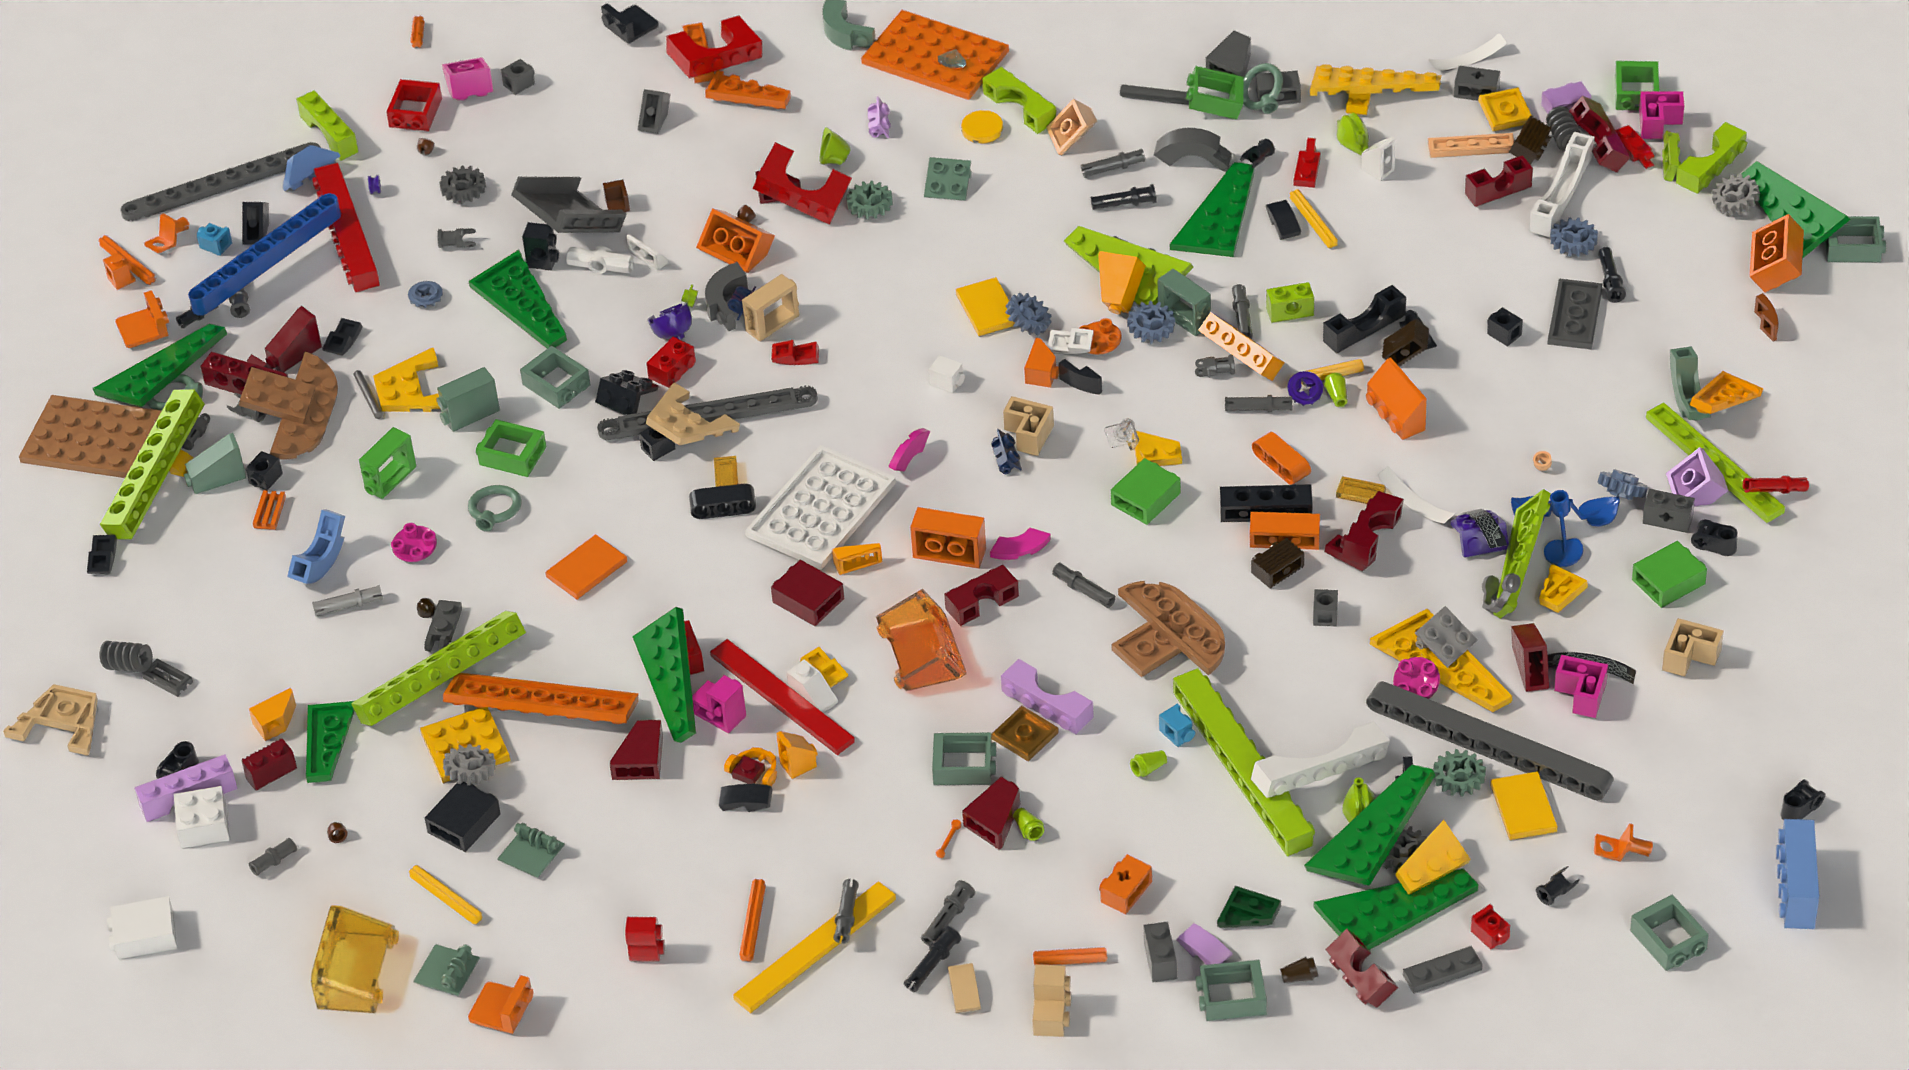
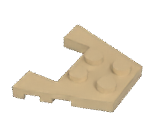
M677 383L671 385L647 416L646 421L648 426L678 445L704 440V437L707 435L722 436L723 432L729 430L735 433L739 431L740 423L725 414L712 422H708L699 414L686 408L682 402L689 399L690 392Z
M53 684L33 703L34 706L27 713L23 712L17 717L18 721L12 727L8 725L4 729L5 738L25 741L34 724H40L75 732L67 745L69 751L89 755L98 702L97 695L93 692Z

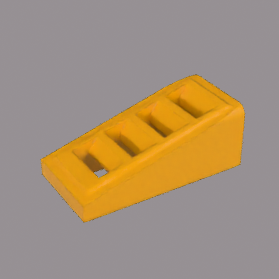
M880 543L843 546L832 549L833 562L839 575L883 562Z

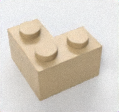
M1011 396L1003 411L1004 430L1016 433L1017 451L1038 456L1054 427L1053 406Z
M1678 618L1664 650L1662 671L1686 676L1692 660L1715 666L1722 650L1724 630Z
M1035 965L1033 1036L1064 1037V1027H1069L1070 1012H1066V1006L1071 1007V976H1066V966Z

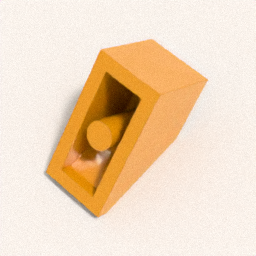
M289 688L249 708L252 724L265 741L287 730L296 708L293 690Z
M783 731L776 733L780 764L791 779L817 767L816 756H818V753L812 743L809 744L800 735Z

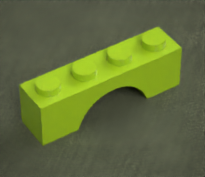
M1003 67L982 78L983 94L995 103L1015 102L1024 107V124L1035 133L1039 134L1047 129L1046 127L1055 119L1057 112L1055 105Z
M315 90L296 98L301 119L310 128L315 125L319 127L328 142L330 150L340 154L338 158L340 161L358 153L355 133Z
M1724 122L1713 133L1712 150L1715 153L1706 157L1689 156L1677 167L1676 184L1696 194L1703 188L1708 187L1712 179L1719 176L1728 164H1732L1739 153L1745 151L1747 147V132Z

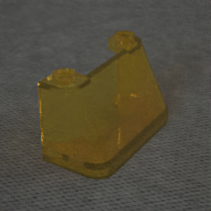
M330 906L311 973V986L317 1009L376 1013L378 1004H381L383 1000V989H379L378 980L386 950L392 949L394 944H398L399 931L395 930L393 924L343 906Z

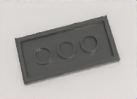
M1559 278L1547 345L1592 350L1603 283Z

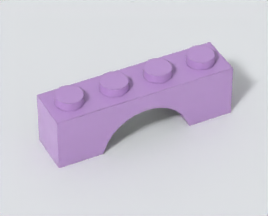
M1020 659L1001 675V687L1005 695L1018 700L1025 707L1035 710L1044 718L1054 721L1065 730L1077 734L1094 717L1093 701L1075 691L1064 695H1052L1042 691L1038 687L1037 669Z
M222 755L134 788L145 820L149 822L170 814L174 804V794L222 786L223 794L236 790L237 785L226 755Z

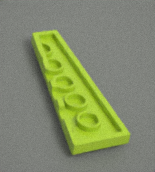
M1545 489L1516 509L1497 598L1499 599L1503 592L1502 583L1506 575L1511 573L1518 575L1521 583L1519 589L1511 593L1502 610L1497 613L1493 612V615L1500 619L1506 614L1512 613L1517 607V599L1543 517L1550 508V503L1548 502L1551 493Z

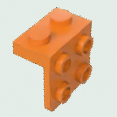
M152 290L144 292L147 309L119 317L115 320L127 348L136 347L169 336L166 324L169 323L166 311L161 312L163 310L159 297L155 298Z
M520 975L514 988L494 982L485 983L468 1015L469 1022L513 1034L533 998L534 991L531 988L530 978Z

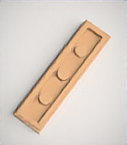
M1513 133L1428 138L1430 158L1509 153L1514 143Z

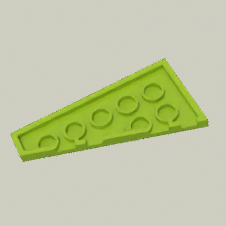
M1078 226L1064 240L1069 248L1099 273V251L1138 257L1146 265L1134 302L1140 307L1141 302L1145 305H1149V301H1152L1153 305L1158 303V279L1164 274L1175 269L1186 276L1194 268L1189 262Z

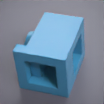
M209 223L206 227L202 226L197 231L199 248L218 256L232 244L229 227L221 228Z
M1178 703L1159 715V731L1177 747L1191 741L1195 736L1190 717L1181 713Z

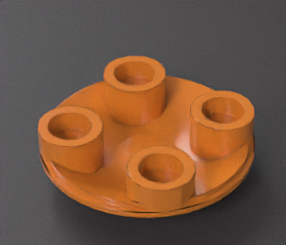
M1103 318L1098 322L1083 325L1079 328L1094 331L1091 350L1088 352L1090 354L1109 353L1117 348L1121 342V331L1116 325L1112 324L1111 319Z

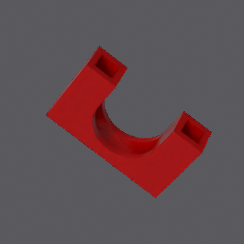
M738 15L721 20V38L727 43L726 46L720 48L700 46L693 41L686 31L666 36V53L690 79L762 58V40Z
M775 142L757 175L752 189L830 225L847 192L852 177L833 169L825 185L820 189H801L795 186L786 174V169L789 166L794 150Z

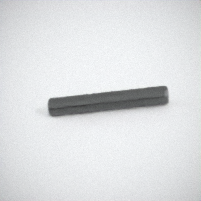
M1124 84L1120 87L1121 97L1189 104V100L1186 99V91Z

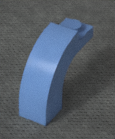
M327 509L321 510L313 542L304 553L292 555L288 578L310 584L324 577L336 561L345 538L341 536L345 520L344 515Z

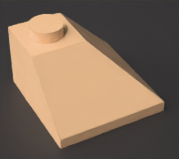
M1073 99L1046 127L1058 154H1064L1093 127L1097 120L1090 107Z

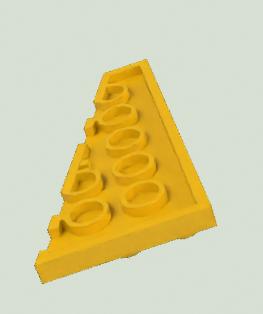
M1323 64L1316 67L1310 87V96H1317V92L1323 91L1328 92V95H1336L1340 91H1345L1348 94L1382 93V89H1392L1394 93L1401 92L1405 88H1410L1414 92L1439 91L1441 75L1433 72H1426L1424 74H1416L1414 71L1395 72L1392 69L1376 71L1368 67L1362 69H1353L1351 66L1336 68Z

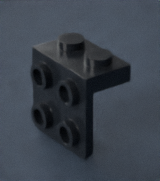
M608 3L601 6V19L604 26L627 44L632 43L659 26L658 21L638 5H632L621 12Z
M622 370L619 373H611L609 376L600 378L595 403L624 415L635 414L638 410L641 395L657 391L659 386L654 384L653 380L649 378H640L635 376L632 371Z

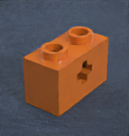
M1127 854L1121 862L1118 861L1115 864L1110 876L1102 880L1099 887L1101 903L1126 915L1152 883V866Z

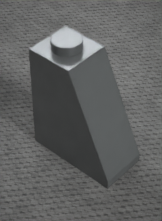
M1235 30L1231 32L1206 57V68L1244 77L1251 56V37Z

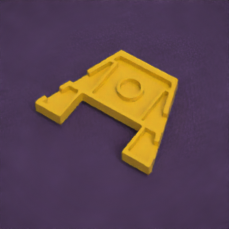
M434 347L373 375L382 412H410V409H423V412H431L432 409H440L436 399L439 397L438 393L423 396L417 376V371L438 367Z

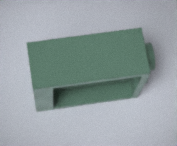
M1848 216L1851 220L1825 240L1827 262H1881L1882 253H1886V240H1882L1884 238V225H1880L1879 216ZM1837 236H1872L1873 244H1838Z
M1175 269L1170 270L1158 279V302H1161V307L1168 306V311H1173L1175 323L1196 337L1201 333L1198 330L1211 312V294ZM1180 297L1193 305V309L1180 301Z
M550 346L520 369L522 384L558 409L591 385L588 369L553 346ZM559 367L572 377L556 388L542 378Z
M991 732L934 733L933 785H991V775H996V761H992V757L997 755L996 742H992ZM944 753H985V767H944Z
M1673 894L1631 916L1630 931L1665 971L1673 967H1679L1686 960L1694 956H1700L1707 950L1709 934ZM1674 918L1691 938L1669 949L1652 929Z
M1260 960L1200 966V976L1195 977L1197 991H1202V996H1199L1200 1011H1205L1206 1021L1267 1015V999ZM1251 981L1253 998L1211 1002L1208 985Z

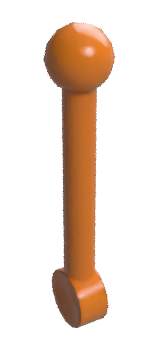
M955 819L951 822L952 828L941 848L936 851L938 858L945 856V849L955 831L961 828L960 820Z

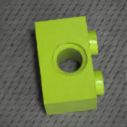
M1309 282L1266 289V309L1271 323L1314 316V295Z

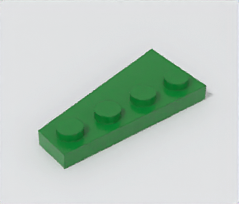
M354 701L308 705L307 783L332 780L355 712L351 704Z

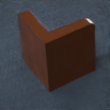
M624 180L603 183L607 209L629 212V199Z

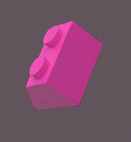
M482 57L442 64L448 91L453 99L465 100L468 96L476 95L481 97L488 95V92H493L490 68Z

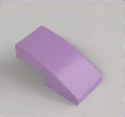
M1195 923L1176 939L1193 958L1197 955L1206 965L1224 963L1233 954L1217 938Z

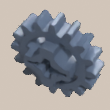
M1568 217V221L1565 222L1561 219L1560 224H1554V229H1551L1550 243L1554 244V250L1560 249V254L1567 252L1568 256L1576 254L1577 257H1580L1581 252L1587 255L1588 250H1594V245H1597L1598 231L1594 230V224L1588 225V220L1581 222L1580 218L1572 220L1571 217Z
M1021 292L1017 296L1014 294L1006 305L1007 310L1005 313L1010 315L1008 320L1014 321V327H1021V332L1028 331L1029 335H1032L1033 332L1037 336L1040 333H1044L1052 322L1050 320L1052 314L1047 313L1049 308L1043 306V301L1038 302L1036 296L1030 297L1028 293L1024 296Z
M1149 301V305L1141 302L1140 308L1134 306L1133 311H1129V318H1127L1129 333H1134L1135 339L1141 337V342L1143 343L1146 339L1149 340L1150 344H1153L1155 339L1158 342H1162V337L1168 339L1169 333L1174 332L1175 318L1173 317V311H1168V306L1162 308L1161 302H1158L1156 305H1153L1152 301Z
M1613 469L1612 473L1600 472L1597 481L1598 484L1607 487V492H1610L1611 495L1632 500L1633 496L1645 498L1648 490L1647 485L1638 482L1639 478L1635 477V475Z

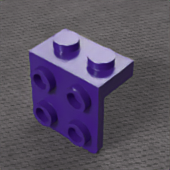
M1486 510L1497 522L1507 542L1505 546L1489 548L1483 532L1470 515H1458L1456 519L1450 521L1451 526L1460 534L1461 550L1464 558L1507 550L1509 543L1506 522L1496 513Z

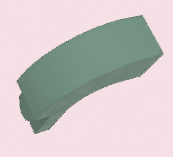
M826 0L822 9L824 32L833 44L846 50H852L853 46L871 47L876 41L875 28L847 22L846 0Z
M1692 346L1670 349L1673 390L1682 417H1687L1688 420L1694 421L1711 417V414L1700 413L1695 407L1690 406L1692 397L1701 390L1696 352Z

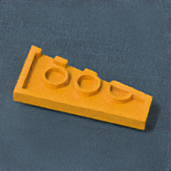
M1722 371L1692 397L1690 406L1695 407L1700 413L1712 414L1761 396L1764 388Z

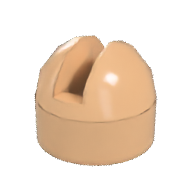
M1546 451L1537 452L1533 457L1534 466L1540 471L1548 470L1552 464L1551 455Z

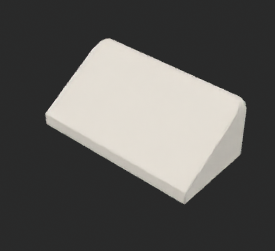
M627 235L630 253L657 270H660L669 263L661 254L632 235Z

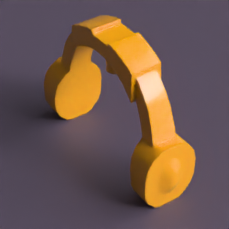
M752 747L750 750L743 751L738 755L731 754L727 758L724 771L732 773L743 756L758 758L760 762L763 759L771 764V768L765 773L762 784L770 786L774 784L777 772L776 756L772 752L766 751L763 748Z

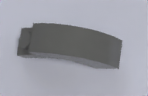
M1180 128L1166 133L1157 141L1154 156L1169 166L1184 156H1199L1225 171L1229 168L1232 153L1219 144L1221 137L1215 133L1199 128Z
M738 262L727 265L717 271L709 279L705 288L706 308L710 321L717 319L719 324H723L728 332L736 329L734 312L729 309L727 301L733 296L737 287L743 286L748 289L747 274Z

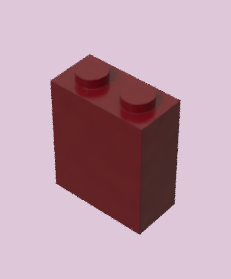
M801 559L794 566L789 567L787 572L779 580L774 581L771 586L772 602L813 626L820 623L845 599L842 582Z

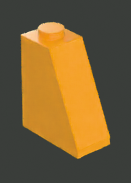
M1099 251L1102 302L1112 313H1129L1146 265L1138 257Z

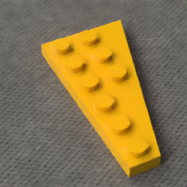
M1428 609L1370 638V645L1399 661L1413 657L1429 659L1439 670L1440 684L1491 712H1495L1512 702V695L1468 650L1447 668L1429 648L1419 649L1416 646L1418 636L1415 632L1434 616Z

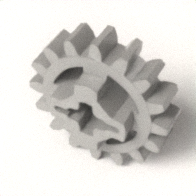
M1732 174L1728 180L1722 178V184L1716 183L1717 189H1712V200L1716 210L1721 209L1722 214L1729 211L1730 216L1734 212L1741 215L1742 210L1749 212V206L1755 207V201L1760 199L1758 185L1755 179H1750L1749 175L1743 178L1742 174H1739L1737 178H1734Z
M468 744L467 748L459 745L458 750L451 748L450 753H446L445 759H443L445 776L450 775L451 781L458 779V784H461L463 781L467 782V785H471L472 781L480 784L481 779L487 781L488 776L494 775V754L489 753L488 748L481 750V745L472 747L471 744Z

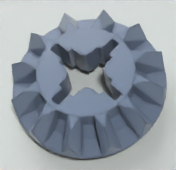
M433 281L418 282L408 291L410 303L415 304L417 308L424 306L426 309L427 305L434 306L435 302H440L441 296H443L441 286Z

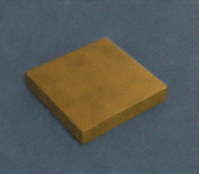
M1021 705L991 733V736L995 742L1029 761L1059 733L1057 726Z

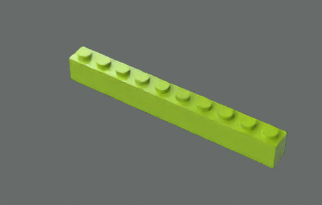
M1199 668L1174 677L1173 694L1288 857L1312 847L1313 835H1315L1314 827L1310 821L1307 822L1300 806L1293 803L1289 791L1266 798L1251 780L1255 762L1265 759V757L1259 755L1254 741L1247 738L1242 724L1235 721L1231 709L1223 704L1220 693L1214 691L1211 687L1208 676H1204Z

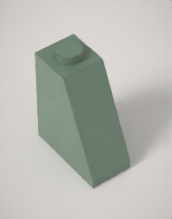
M234 433L226 435L185 464L187 473L184 474L187 487L192 486L194 494L246 479L240 449Z

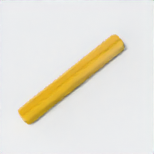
M1299 189L1291 191V201L1328 248L1336 247L1338 239Z
M415 865L409 870L410 878L472 924H477L482 920L481 911L419 865Z

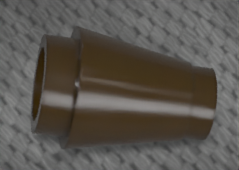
M1305 956L1284 968H1280L1284 983L1312 981L1314 977H1318L1313 957L1307 958Z

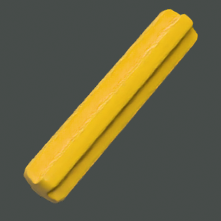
M1356 359L1306 371L1316 374L1323 381L1331 373H1340L1342 376L1363 372L1364 363L1362 359Z

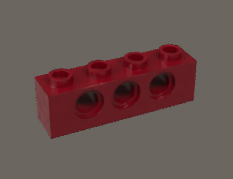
M212 351L200 366L205 385L241 395L251 367L288 377L287 373Z

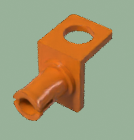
M164 213L161 214L159 236L144 242V246L156 253H161L175 247L177 233L188 230L189 221L185 217L175 220ZM154 243H162V244H164V246H159V247H158V246H155V245H153V244H154Z
M1630 823L1620 839L1596 834L1594 837L1595 855L1620 862L1629 851L1649 857L1653 848L1652 841L1633 837V824ZM1600 843H1609L1613 851H1604Z

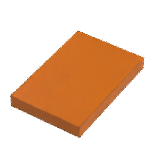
M595 534L545 572L546 578L578 600L627 563V556Z

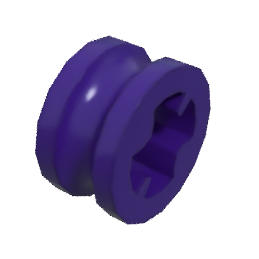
M376 175L374 178L368 176L370 195L374 192L381 194L379 175Z

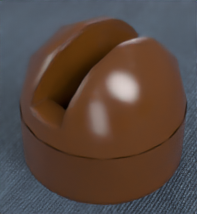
M419 138L417 150L420 154L425 151V155H428L433 151L435 143L425 138Z
M743 205L737 212V217L748 223L756 217L754 211L747 205Z
M333 822L327 828V835L332 843H341L347 838L348 833L342 823Z

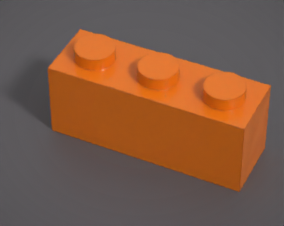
M1251 512L1250 548H1270L1274 542H1280L1288 538L1300 549L1319 550L1320 514Z

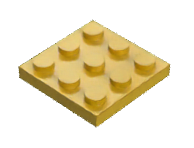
M488 707L478 708L420 728L421 735L442 783L451 781L450 775L445 776V770H443L445 754L450 753L451 748L458 750L459 745H462L464 748H467L468 744H471L472 747L481 745V750L488 748L489 753L494 754L495 766L511 761L508 750Z

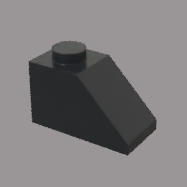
M242 202V244L253 245L267 235L269 226V203Z

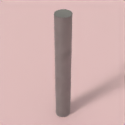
M360 370L355 371L353 375L376 419L381 418L383 413Z

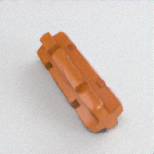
M420 15L419 17H413L410 42L414 48L421 47L423 42L425 21L423 16Z

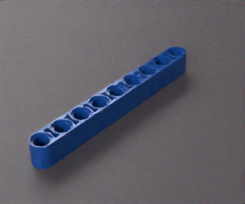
M331 193L322 195L193 287L188 293L193 313L196 315L209 313L341 217L337 196Z

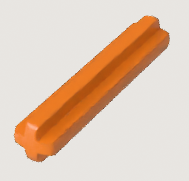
M1105 947L1035 951L1033 953L1034 965L1106 962L1107 950Z

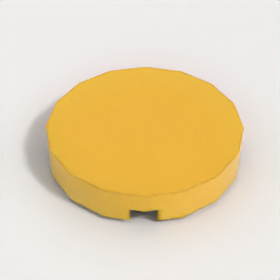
M987 110L974 111L966 115L962 120L961 131L968 141L973 142L975 140L982 144L989 143L1000 137L1003 131V121L994 112Z

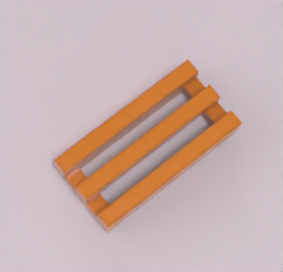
M263 490L253 520L254 528L276 530L286 499L284 491H280V494H277L276 491L268 494L267 490ZM275 500H277V504L273 513L271 523L268 524V520L271 516Z

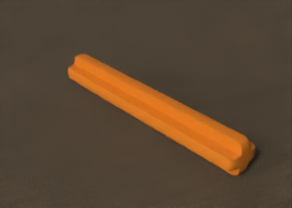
M104 235L102 238H99V245L109 254L119 253L123 256V259H127L132 268L131 272L148 285L155 282V274L109 236Z
M754 879L752 881L739 954L742 961L750 962L754 957L766 887L763 879Z

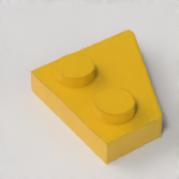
M1133 431L1137 464L1144 458L1159 466L1182 464L1179 441Z
M1551 564L1549 576L1545 579L1544 589L1541 590L1539 596L1540 605L1559 613L1588 588L1587 580Z

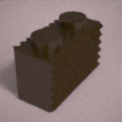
M1533 115L1530 116L1509 153L1516 157L1523 155L1530 165L1534 159L1538 161L1544 152L1541 147L1546 148L1552 138L1549 136L1552 127H1548V124L1537 120Z
M1414 319L1383 340L1382 358L1385 360L1392 358L1398 366H1402V364H1405L1414 356H1418V353L1421 354V351L1428 347L1429 328L1418 319Z
M1288 538L1280 542H1274L1268 550L1263 553H1257L1252 558L1251 573L1271 589L1276 584H1279V582H1282L1283 579L1285 580L1304 567V552L1292 543L1291 540H1288Z

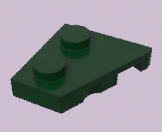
M1235 885L1217 920V927L1272 925L1281 908V900Z

